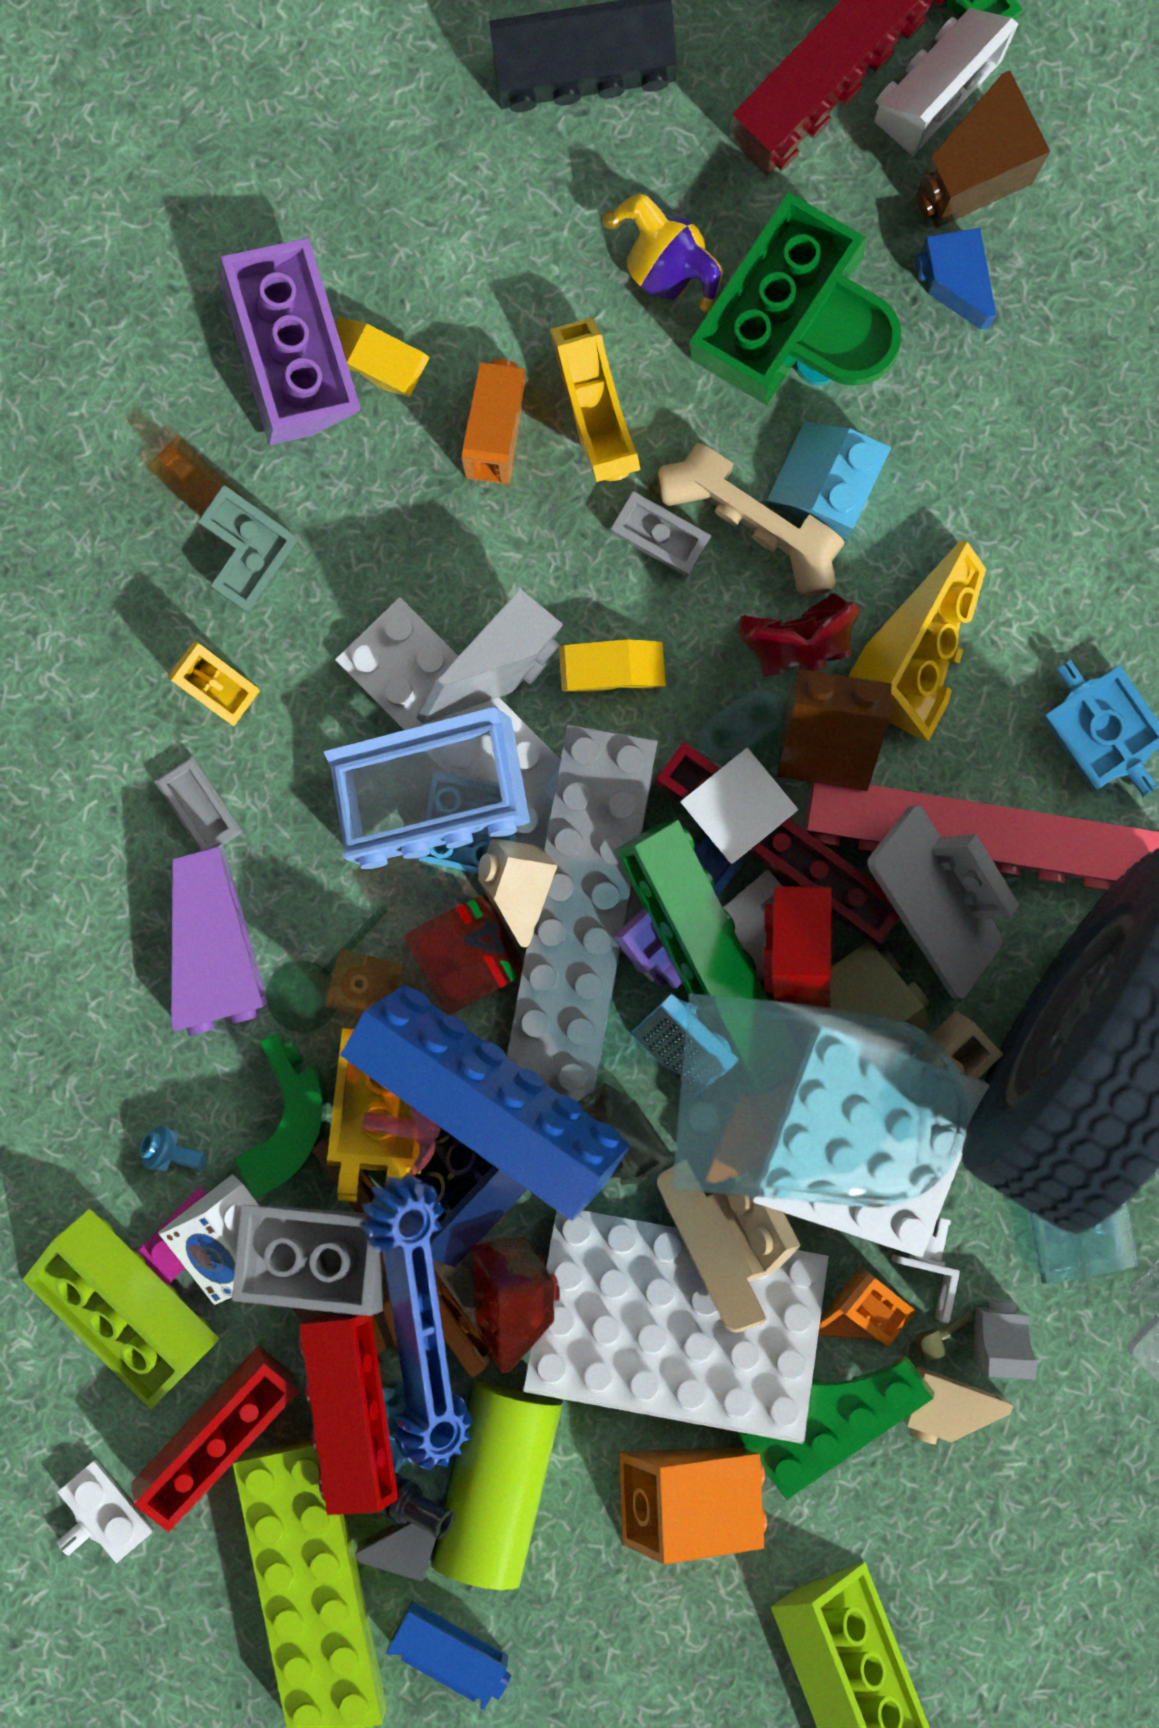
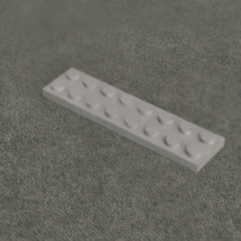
M567 725L544 852L558 866L533 937L526 948L507 1058L521 1068H527L536 1072L543 1079L544 1084L558 1094L571 1097L577 1101L592 1103L621 949L613 936L625 926L632 884L615 849L642 834L658 741Z

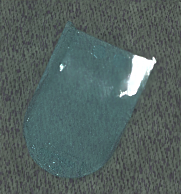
M689 994L672 1189L858 1207H887L907 1202L927 1192L946 1175L954 1164L963 1146L967 1131V1095L963 1080L953 1060L945 1049L926 1032L902 1020L885 1016L800 1004Z

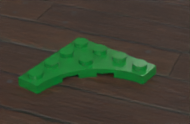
M905 1355L890 1365L870 1373L854 1376L852 1380L820 1382V1379L812 1378L805 1438L802 1444L737 1431L733 1432L746 1449L760 1454V1460L765 1473L785 1499L788 1500L933 1400L935 1392Z

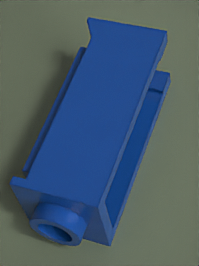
M413 1600L389 1641L386 1651L387 1655H402L401 1660L469 1700L474 1702L478 1698L481 1700L480 1708L482 1710L486 1708L491 1697L497 1700L500 1699L511 1678V1673L506 1671L508 1666L507 1654Z

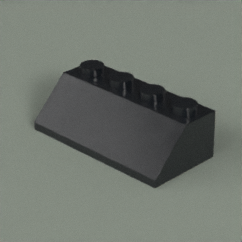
M618 0L489 21L492 57L501 109L510 108L513 112H526L534 109L538 103L554 101L557 105H571L578 102L582 96L598 94L601 98L609 99L622 95L627 89L642 87L644 91L654 92L666 88L669 83L675 82L677 59L671 0Z

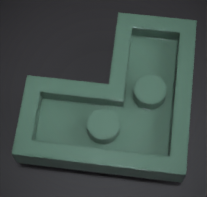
M222 485L197 521L199 525L234 549L209 587L248 613L299 538L227 486Z

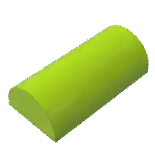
M474 1380L467 1411L474 1420L467 1428L472 1439L461 1443L460 1451L462 1456L456 1455L444 1504L445 1509H450L454 1512V1521L449 1532L442 1539L436 1538L431 1559V1567L435 1571L458 1582L481 1588L512 1590L520 1586L563 1401Z

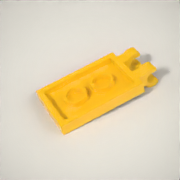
M342 1028L327 1166L340 1167L337 1192L338 1201L356 1203L360 1168L387 1171V1176L397 1177L400 1180L406 1173L420 1174L426 1116L340 1056L354 1029Z

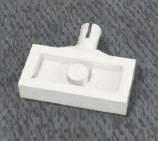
M96 1459L57 1492L74 1512L77 1522L66 1534L56 1540L58 1546L62 1548L73 1537H76L63 1550L68 1556L90 1537L99 1543L117 1564L154 1531V1528Z

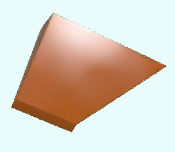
M860 1266L821 1314L818 1336L878 1340L889 1347L917 1311L864 1267Z

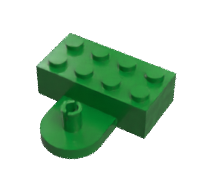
M788 192L689 341L691 360L765 405H768L797 360L825 377L844 385H864L881 378L890 370L899 354L901 325L897 314L885 300L850 280L864 259L866 237Z

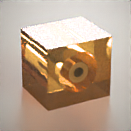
M340 948L325 1007L362 1016L365 1010L396 991L403 964Z

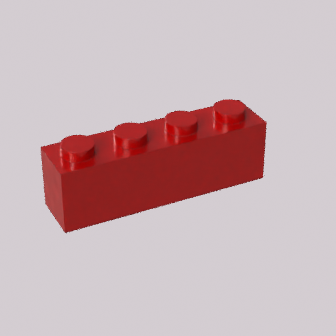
M343 1313L319 1316L300 1324L301 1334L299 1336V1350L305 1359L307 1373L306 1399L311 1405L314 1422L312 1443L315 1451L318 1453L321 1471L319 1492L322 1499L325 1500L327 1515L379 1512L395 1502L398 1494L372 1315Z
M258 1345L131 1482L133 1505L169 1533L298 1394L293 1373Z

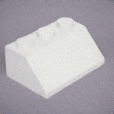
M971 8L958 21L954 17L950 18L936 35L937 44L929 52H926L924 49L920 50L905 70L908 75L899 84L892 81L881 92L876 100V104L879 107L874 122L914 156L1002 62L1018 23L1010 17Z

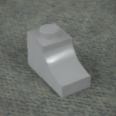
M992 1299L988 1300V1307H975L972 1362L988 1377L1036 1380L1037 1360L1034 1357L1030 1341V1315L1020 1309H1016V1302Z

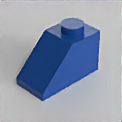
M975 228L928 236L922 246L921 253L916 254V272L919 281L926 280L928 294L979 329L989 328L996 317V309L981 229Z

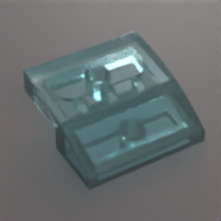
M1125 1203L1109 1219L1105 1218L1102 1224L1093 1229L1090 1228L1089 1231L1077 1232V1234L1059 1229L1036 1216L1031 1211H1028L1041 1282L1044 1284L1080 1279L1139 1266L1128 1207Z

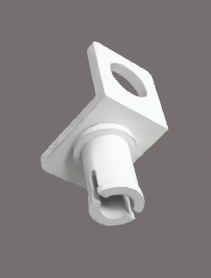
M938 1218L923 1257L910 1254L909 1258L893 1254L891 1261L944 1274L935 1319L949 1323L960 1271L945 1267L946 1262L941 1261L951 1220Z

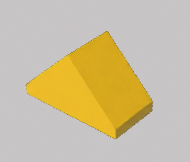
M195 640L167 677L233 726H235L260 692V689Z

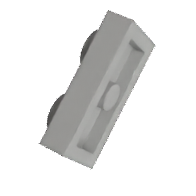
M632 491L610 529L612 535L686 577H689L711 538L710 534Z

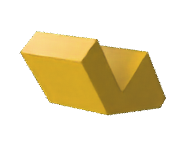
M338 317L335 326L348 369L360 373L384 391L410 397L430 357L367 323Z
M627 639L559 646L561 687L564 692L597 693L619 687L655 689L666 686L663 642Z

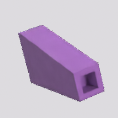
M224 846L173 859L171 1024L173 1031L187 1029L188 1036L215 1029L213 1021L231 1016L232 1023H239L258 1017L259 1012L257 1008L265 1006L268 1001Z

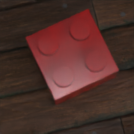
M774 887V904H765L764 912L766 947H764L763 975H765V993H774L775 1009L831 1010V887Z

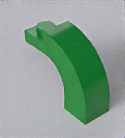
M276 1033L259 1042L283 1091L284 1112L277 1130L267 1141L233 1158L254 1199L283 1185L307 1164L314 1154L312 1152L313 1147L319 1144L326 1123L327 1096L319 1067L314 1066L300 1072L298 1064L303 1062L302 1055L292 1037L285 1040L282 1033Z

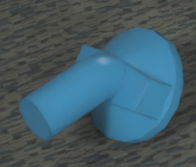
M162 1125L158 1126L154 1131L147 1132L139 1148L143 1167L148 1170L166 1171L169 1163L201 1171L206 1164L207 1154L177 1146L179 1134Z

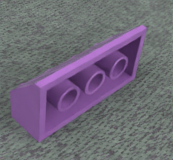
M309 238L221 256L218 279L268 445L312 436L359 412L361 409Z

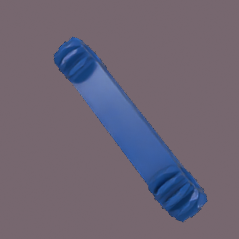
M404 1175L401 1180L397 1177L387 1176L385 1189L372 1187L375 1198L371 1203L361 1204L368 1216L359 1224L363 1231L368 1234L366 1239L369 1241V1244L377 1251H383L406 1400L404 1412L393 1416L396 1424L399 1426L391 1435L399 1445L398 1449L401 1451V1454L408 1461H413L420 1467L431 1470L436 1464L447 1467L452 1454L462 1456L460 1445L462 1442L472 1439L467 1428L474 1421L466 1410L467 1405L464 1404V1400L457 1394L451 1393L429 1240L432 1232L443 1230L435 1219L445 1210L436 1201L438 1194L435 1193V1190L425 1183L421 1184V1181L414 1176Z

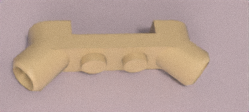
M696 443L684 462L660 467L656 474L662 503L667 506L706 499L717 507L715 513L722 520L732 526H737L739 522L754 531L752 538L758 544L770 551H775L778 547L790 555L798 594L803 597H812L832 591L836 585L832 561L844 546V540L831 528L809 514L800 529H798L728 482L727 479L732 472L734 463L703 444Z

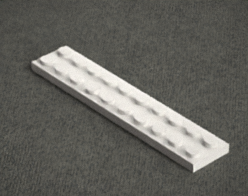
M399 597L335 660L403 730L494 706L511 717L530 823L518 826L516 842L541 846L544 850L561 759L499 697L424 724L416 718L438 678L458 658V655ZM490 734L475 737V739L467 742H456L433 748L431 751L426 752L445 772L499 783ZM633 886L625 925L643 908ZM642 972L651 982L655 980L649 972Z

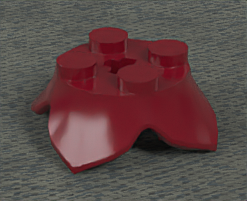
M832 593L804 612L801 618L782 623L781 619L774 620L742 615L738 624V634L759 660L764 677L790 671L791 666L797 665L799 669L818 671L827 667L826 661L840 660L853 655L850 637L853 625L860 614V609L854 602H847L838 594Z

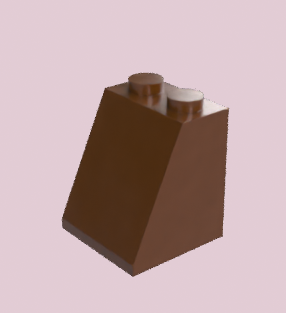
M1010 70L1001 74L929 160L918 187L919 192L916 193V200L922 215L925 218L931 217L936 228L1033 184L1050 153V149Z
M798 669L784 705L777 777L868 791L890 719L892 683Z

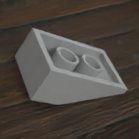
M520 589L438 678L416 718L424 724L510 694L523 680L531 684L547 665L546 661L560 645L554 638L563 624Z
M241 1205L232 1301L366 1316L384 1311L387 1282L383 1251H377L369 1244V1241L366 1239L368 1234L363 1231L359 1224L368 1214L334 1210Z

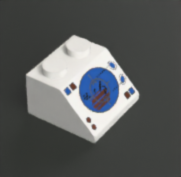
M233 1174L158 1232L214 1305L232 1298L241 1205H258L245 1186Z

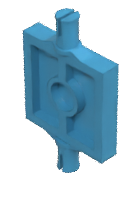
M1072 659L1057 668L1055 671L1066 684L1070 693L1059 706L1044 715L1042 719L1092 792L1098 790L1114 778L1126 775L1129 776L1136 786L1141 797L1157 789L1159 786L1152 779L1143 764L1147 762L1154 751L1159 749V721L1122 667L1119 665L1101 678L1091 679L1087 682L1073 664Z

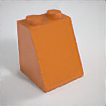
M742 1447L619 1452L624 1546L664 1565L764 1549V1532L767 1528V1517L762 1505V1485L765 1480V1471L759 1453Z

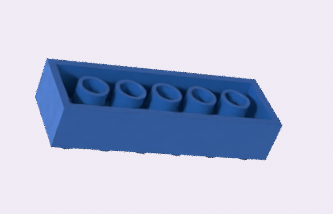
M405 985L364 1011L340 1054L344 1059L571 1221L604 1188L631 1145L621 1138L620 1133L614 1127L592 1118L582 1110L577 1101L571 1097L558 1094L544 1084L543 1079L536 1072L527 1068H521L507 1058L499 1046L483 1041L470 1032L462 1020L452 1015H446L430 1004L425 994L416 989L408 988Z

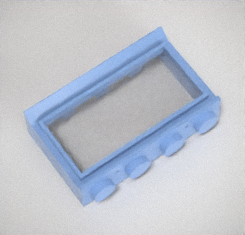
M495 706L323 751L331 768L344 848L342 857L360 865L362 869H374L388 864L387 858L403 855V858L406 859L423 857L430 854V848L444 844L447 848L464 847L473 843V837L488 833L490 837L508 836L517 832L516 826L530 823L511 717Z

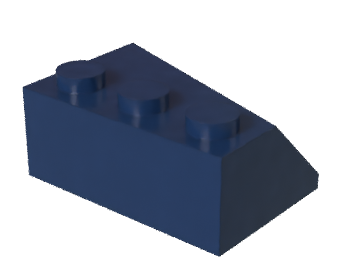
M426 1117L420 1174L406 1173V1175L414 1176L421 1181V1184L429 1185L438 1194L436 1201L441 1204L445 1211L435 1219L443 1230L434 1231L429 1237L432 1260L456 1267L528 1189Z

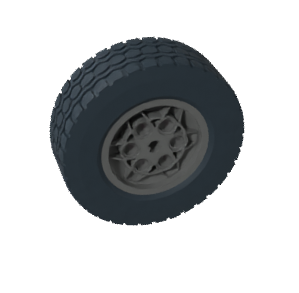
M1159 848L1153 850L1152 853L1149 852L1139 862L1133 864L1126 871L1125 875H1122L1110 887V890L1105 892L1094 905L1091 912L1089 911L1078 925L1076 931L1071 934L1061 948L1060 953L1054 958L1043 974V978L1035 987L999 1049L1003 1055L990 1067L985 1077V1082L990 1086L967 1125L963 1138L962 1163L972 1175L990 1185L994 1190L1005 1194L1004 1196L1031 1211L1041 1219L1070 1233H1082L1102 1224L1105 1218L1109 1219L1122 1208L1124 1203L1127 1204L1159 1170Z

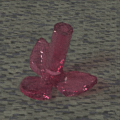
M410 1106V1110L414 1120L366 1112L363 1119L364 1131L415 1139L419 1144L418 1157L407 1173L408 1176L416 1175L428 1164L435 1151V1138L439 1137L440 1126L412 1106Z

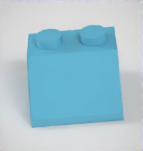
M804 421L766 503L803 520H806L810 514L835 531L840 537L847 540L856 525L891 447L851 428Z

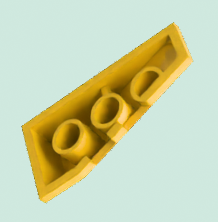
M959 541L865 645L848 676L892 683L889 723L924 741L930 740L949 703L952 689L943 687L949 663L960 664L963 649L958 647V631L961 623H968L973 618L986 568L967 541Z

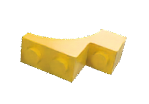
M591 317L550 329L561 378L570 398L580 444L596 482L602 480L617 481L625 478L631 472L641 470L638 455L619 404L602 335L594 318Z

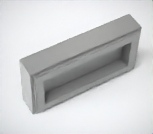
M193 756L154 781L200 852L223 846L243 832Z

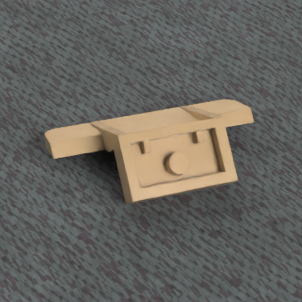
M688 1159L659 1175L657 1188L724 1327L731 1332L738 1333L759 1326L767 1318L749 1282L776 1272L801 1245L784 1212L754 1203L749 1198L760 1169L759 1165L744 1168L725 1191L706 1197Z

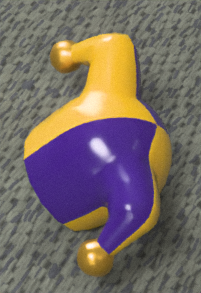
M646 193L633 195L621 203L615 210H608L603 214L602 223L608 230L618 228L624 219H633L637 224L640 234L627 258V269L640 287L660 298L674 300L683 296L695 279H698L703 285L704 294L699 301V308L704 313H709L717 301L716 295L724 271L715 257L706 250L704 238L692 222L678 216H666L660 206Z

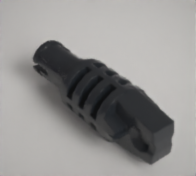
M395 1473L397 1500L378 1513L399 1524L411 1522L431 1533L435 1538L442 1539L449 1532L453 1524L454 1512L424 1497L418 1484Z

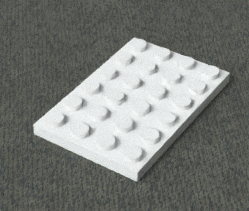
M583 1210L571 1221L559 1211H556L536 1320V1328L540 1332L541 1337L535 1344L532 1342L524 1392L802 1444L805 1438L829 1256L796 1250L776 1272L749 1282L767 1319L759 1326L735 1333L724 1327L677 1228Z

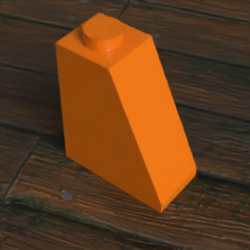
M492 359L491 364L483 362L479 364L461 456L467 479L510 485L526 382L525 369L517 368L518 364L513 361Z

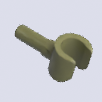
M968 1311L946 1326L919 1333L915 1340L919 1357L926 1361H932L945 1356L946 1352L942 1340L950 1338L961 1329L975 1321L973 1315Z

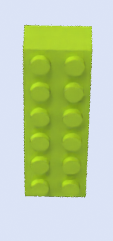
M312 1437L243 1452L233 1463L286 1728H370L383 1725L387 1705L348 1515H327L325 1500L322 1499L319 1492V1479L321 1476L319 1457L313 1447Z

